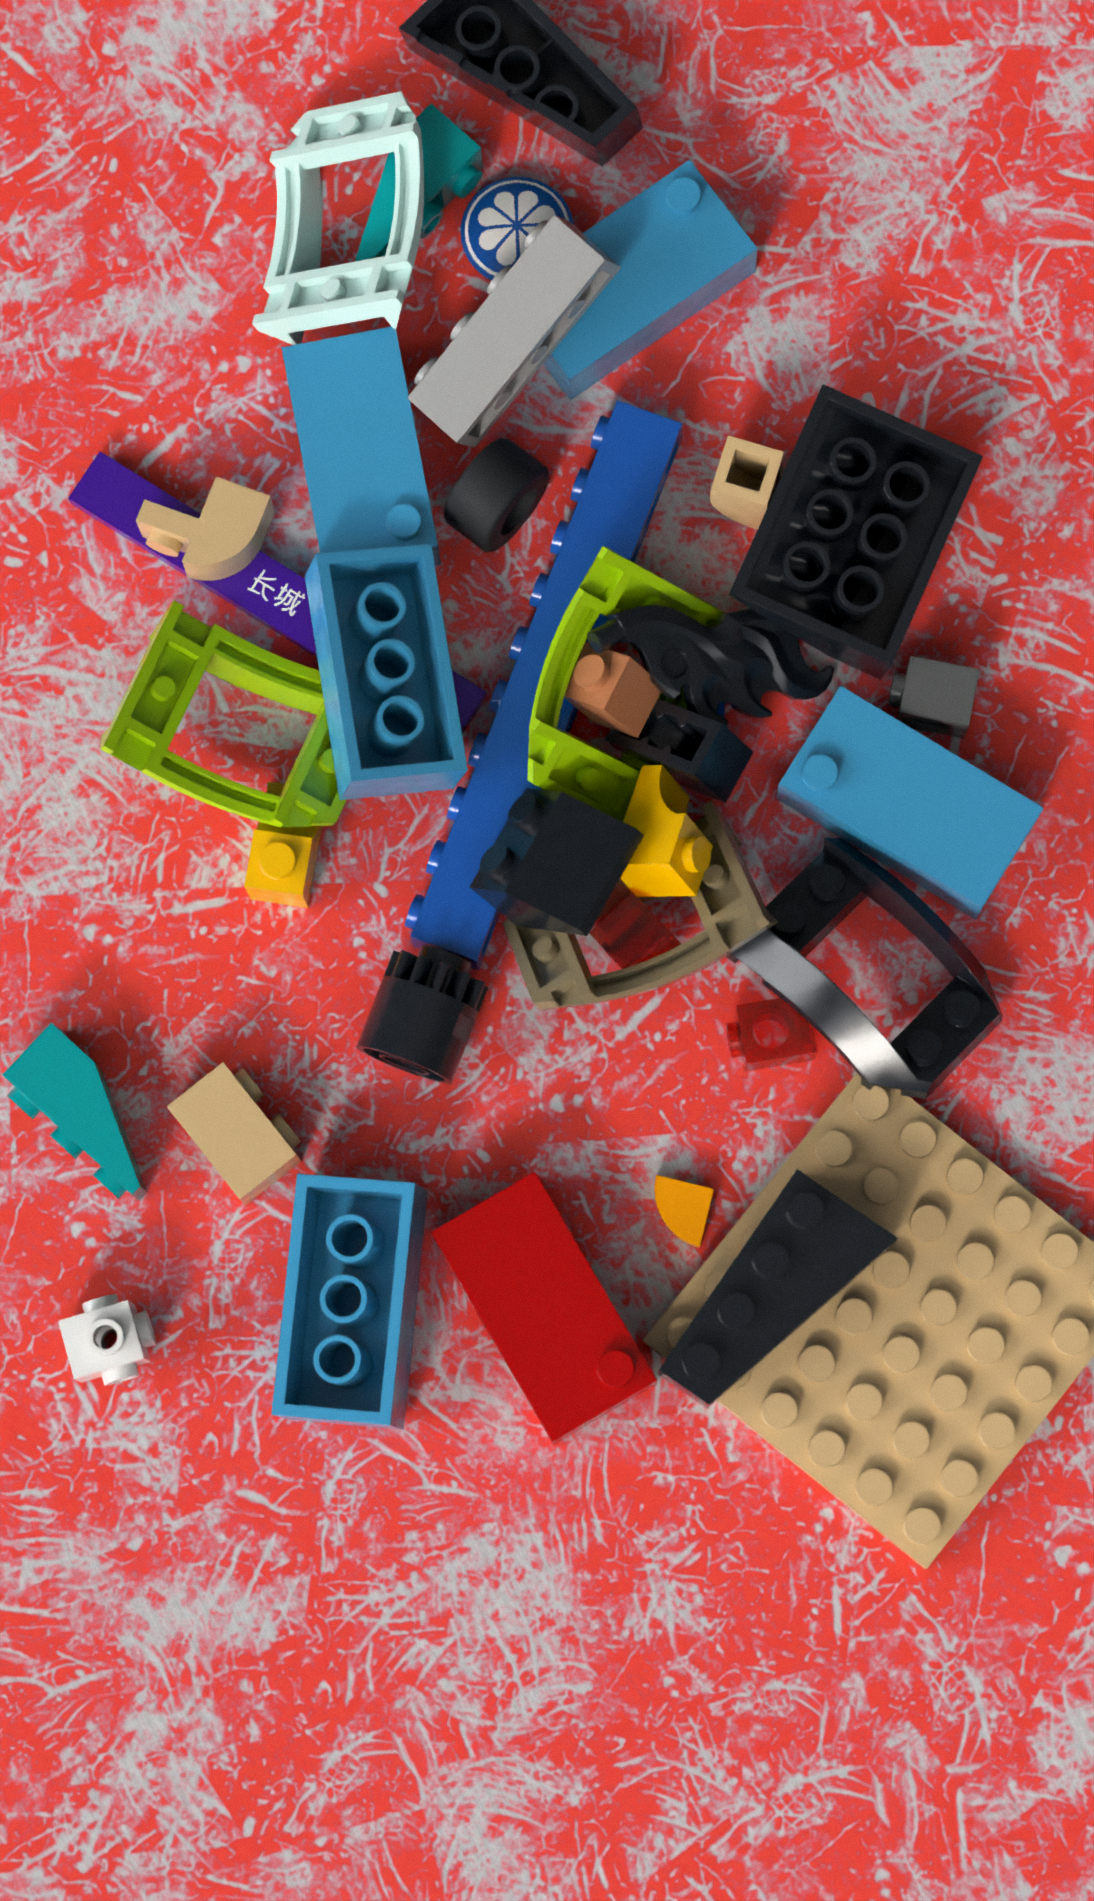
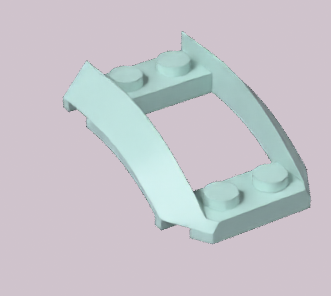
M401 91L306 111L291 129L297 136L286 149L272 151L269 161L276 170V229L271 261L263 286L269 297L264 313L254 315L252 322L258 331L292 345L301 344L305 330L384 317L396 331L419 246L424 207V163L421 129L407 98ZM395 152V204L390 238L385 256L320 268L323 217L320 167Z

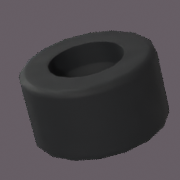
M499 438L473 459L454 485L446 501L443 513L446 523L483 551H496L517 533L539 504L548 485V468L510 439Z

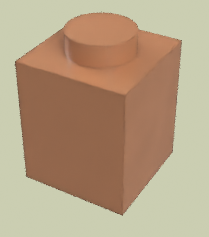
M585 642L571 674L564 698L592 722L638 738L661 692L651 682L649 673L631 657L608 649L602 653H597L588 642Z

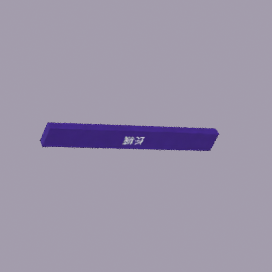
M99 452L68 497L70 504L187 576L182 563L185 552L180 551L177 557H173L150 548L146 544L147 539L141 535L136 519L144 499L198 519L201 514L104 453ZM259 551L248 566L230 577L213 581L192 579L317 657L305 578ZM452 670L463 734L487 698V692Z

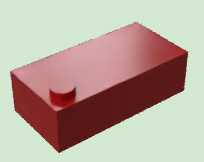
M535 1171L431 1231L434 1241L553 1445L657 1385L655 1375Z

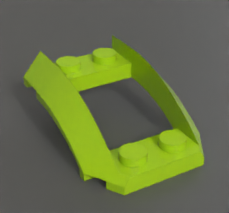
M602 546L563 615L543 665L529 725L527 780L544 790L564 792L623 822L642 765L649 764L622 752L620 759L558 728L565 692L579 654L587 639V634L591 631L600 613L607 616L637 606L661 605L674 608L707 627H713L719 615L725 614V612L697 595L689 593L618 554L611 548ZM682 686L681 693L675 698L669 699L662 693L658 697V699L687 709L688 707L685 702Z
M174 600L148 638L151 642L109 728L101 735L100 749L168 787L201 802L245 818L277 827L334 825L340 816L346 800H339L319 670L298 664L262 649L217 624L210 627L182 611L184 606ZM205 671L244 690L294 709L317 715L280 796L262 792L224 778L167 750Z

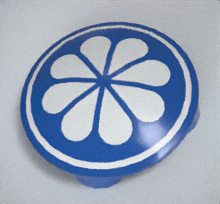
M509 177L497 180L481 189L471 199L464 211L460 232L463 250L472 266L481 275L492 281L503 268L507 266L512 268L526 250L524 248L525 239L535 226L544 220L549 221L553 215L574 225L571 211L562 196L552 187L541 181L526 177Z

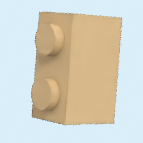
M222 1062L166 1107L246 1206L301 1162L292 1149L301 1141L280 1114L269 1120L258 1107L256 1102L265 1095L247 1072L242 1068L233 1075L224 1062Z

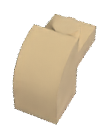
M728 435L710 491V502L713 507L726 517L758 530L785 470V466H782L784 452Z
M215 477L199 519L144 499L136 522L142 537L147 539L146 544L150 548L173 557H177L180 551L185 552L182 563L188 578L213 581L230 577L243 570L252 562L261 549L275 511L270 495Z

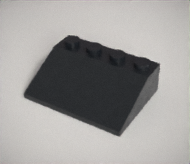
M823 384L730 590L729 596L825 655L881 680L893 664L983 456Z

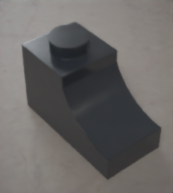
M657 699L638 738L614 729H610L605 738L615 749L649 765H663L680 785L724 803L727 802L753 754V751L723 723L661 699Z

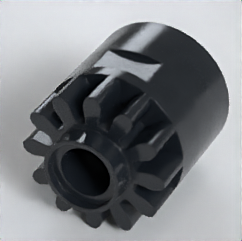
M421 945L418 956L401 950V952L393 951L356 1048L364 1054L402 1071L435 1082L452 1084L488 987L485 986L483 981L471 978V974L468 973L471 966L469 961L446 950L429 945Z

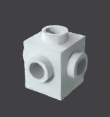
M117 1294L106 1295L84 1302L82 1304L84 1313L58 1321L73 1378L79 1382L102 1377L104 1386L117 1384L138 1377L137 1366L151 1362L147 1348L155 1346L156 1339L148 1312L142 1311L137 1313L135 1304L129 1300L119 1302ZM116 1331V1343L111 1348L105 1349V1337L110 1332Z

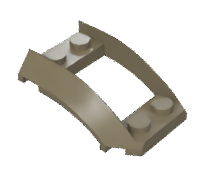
M712 801L702 806L705 815L694 822L713 845L710 865L704 872L697 896H691L705 930L690 940L639 964L610 973L592 976L575 934L516 926L506 918L503 926L535 1006L545 1011L604 1003L646 993L673 984L713 965L778 923L766 909L739 850V847L743 844ZM619 879L598 918L658 897H636L626 884Z

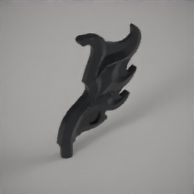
M661 605L637 606L607 615L609 621L587 634L589 644L597 653H602L619 642L622 644L629 643L639 653L643 665L650 675L651 682L662 694L669 699L675 698L681 693L682 686L685 702L690 711L723 723L726 727H728V720L717 713L719 703L728 704L737 712L749 717L772 716V711L760 704L761 697L765 692L781 693L793 700L815 698L827 690L834 672L833 666H826L820 672L811 669L801 655L798 637L752 609L721 614L713 627H707L674 608Z

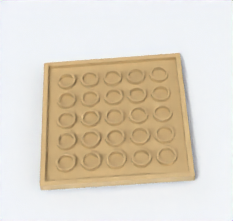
M856 1073L644 1337L642 1342L663 1359H667L797 1169L897 1237L898 1240L891 1248L719 1398L717 1402L922 1568L927 1569L1094 1356V1242L912 1098L901 1095L900 1089L875 1085L869 1090L861 1084V1077Z

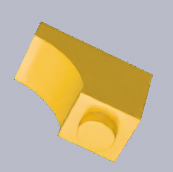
M642 765L623 822L638 829L644 837L620 879L636 897L697 896L704 872L710 865L713 845L686 814L689 796L663 765Z
M268 782L266 793L280 796L285 784ZM259 822L257 829H254L244 885L251 900L304 908L309 907L322 826L277 827Z

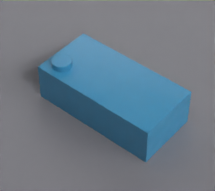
M690 159L583 233L618 263L621 269L543 365L571 401L755 273L758 248Z
M391 326L281 347L320 553L431 543L435 566L441 565L410 400L407 399L409 394L397 332Z
M431 543L316 553L305 574V582L339 800L454 789L468 768Z
M842 686L837 690L779 782L776 799L840 838H843L848 843L975 920L1044 809L1042 806Z
M297 1174L271 1415L289 1420L404 1430L428 1191L416 1183Z

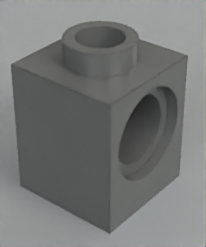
M910 656L906 672H894L888 706L897 707L896 719L912 729L964 739L970 723L980 669Z

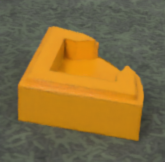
M656 1175L654 1196L663 1222L678 1239L700 1249L714 1189Z

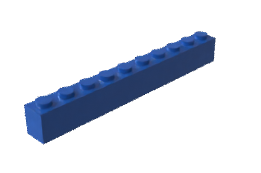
M618 400L611 417L600 416L590 444V448L598 450L590 470L583 467L580 468L571 491L570 500L577 502L570 522L560 520L552 539L550 553L557 555L551 573L550 575L542 572L539 574L530 597L529 605L537 608L529 628L519 626L512 642L509 658L516 661L509 681L499 679L493 691L488 711L496 714L488 735L479 732L471 748L467 765L475 767L468 787L458 786L452 797L447 812V819L454 821L449 837L447 842L437 840L430 854L426 873L433 875L427 894L426 896L416 894L408 911L405 927L412 929L410 938L413 947L420 949L421 945H429L446 950L466 959L471 963L470 968L479 971L501 913L474 892L470 885L480 869V861L483 855L494 845L508 821V814L514 802L523 795L526 788L544 790L527 780L529 725L537 686L551 642L565 611L602 546L611 548L633 562L636 561L682 441L683 423ZM600 613L591 631L609 621L608 617ZM565 698L560 711L558 728L570 733L578 709Z

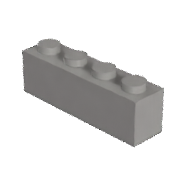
M553 215L549 221L544 220L535 226L525 239L524 248L526 250L512 268L510 266L503 268L492 279L487 288V293L489 294L487 299L475 313L470 312L466 314L455 325L450 335L453 341L439 358L434 357L430 359L417 373L414 379L416 387L407 399L456 443L474 448L479 444L621 269L618 263L571 222Z

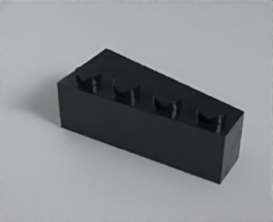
M427 0L399 27L401 35L410 51L601 167L643 129L637 107L532 0Z
M797 1169L658 1371V1375L708 1409L875 1260L891 1248L898 1238Z

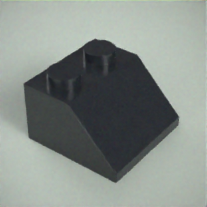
M526 788L523 795L510 808L509 819L496 842L483 855L480 861V869L470 888L516 926L588 936L644 835L638 829L564 792Z

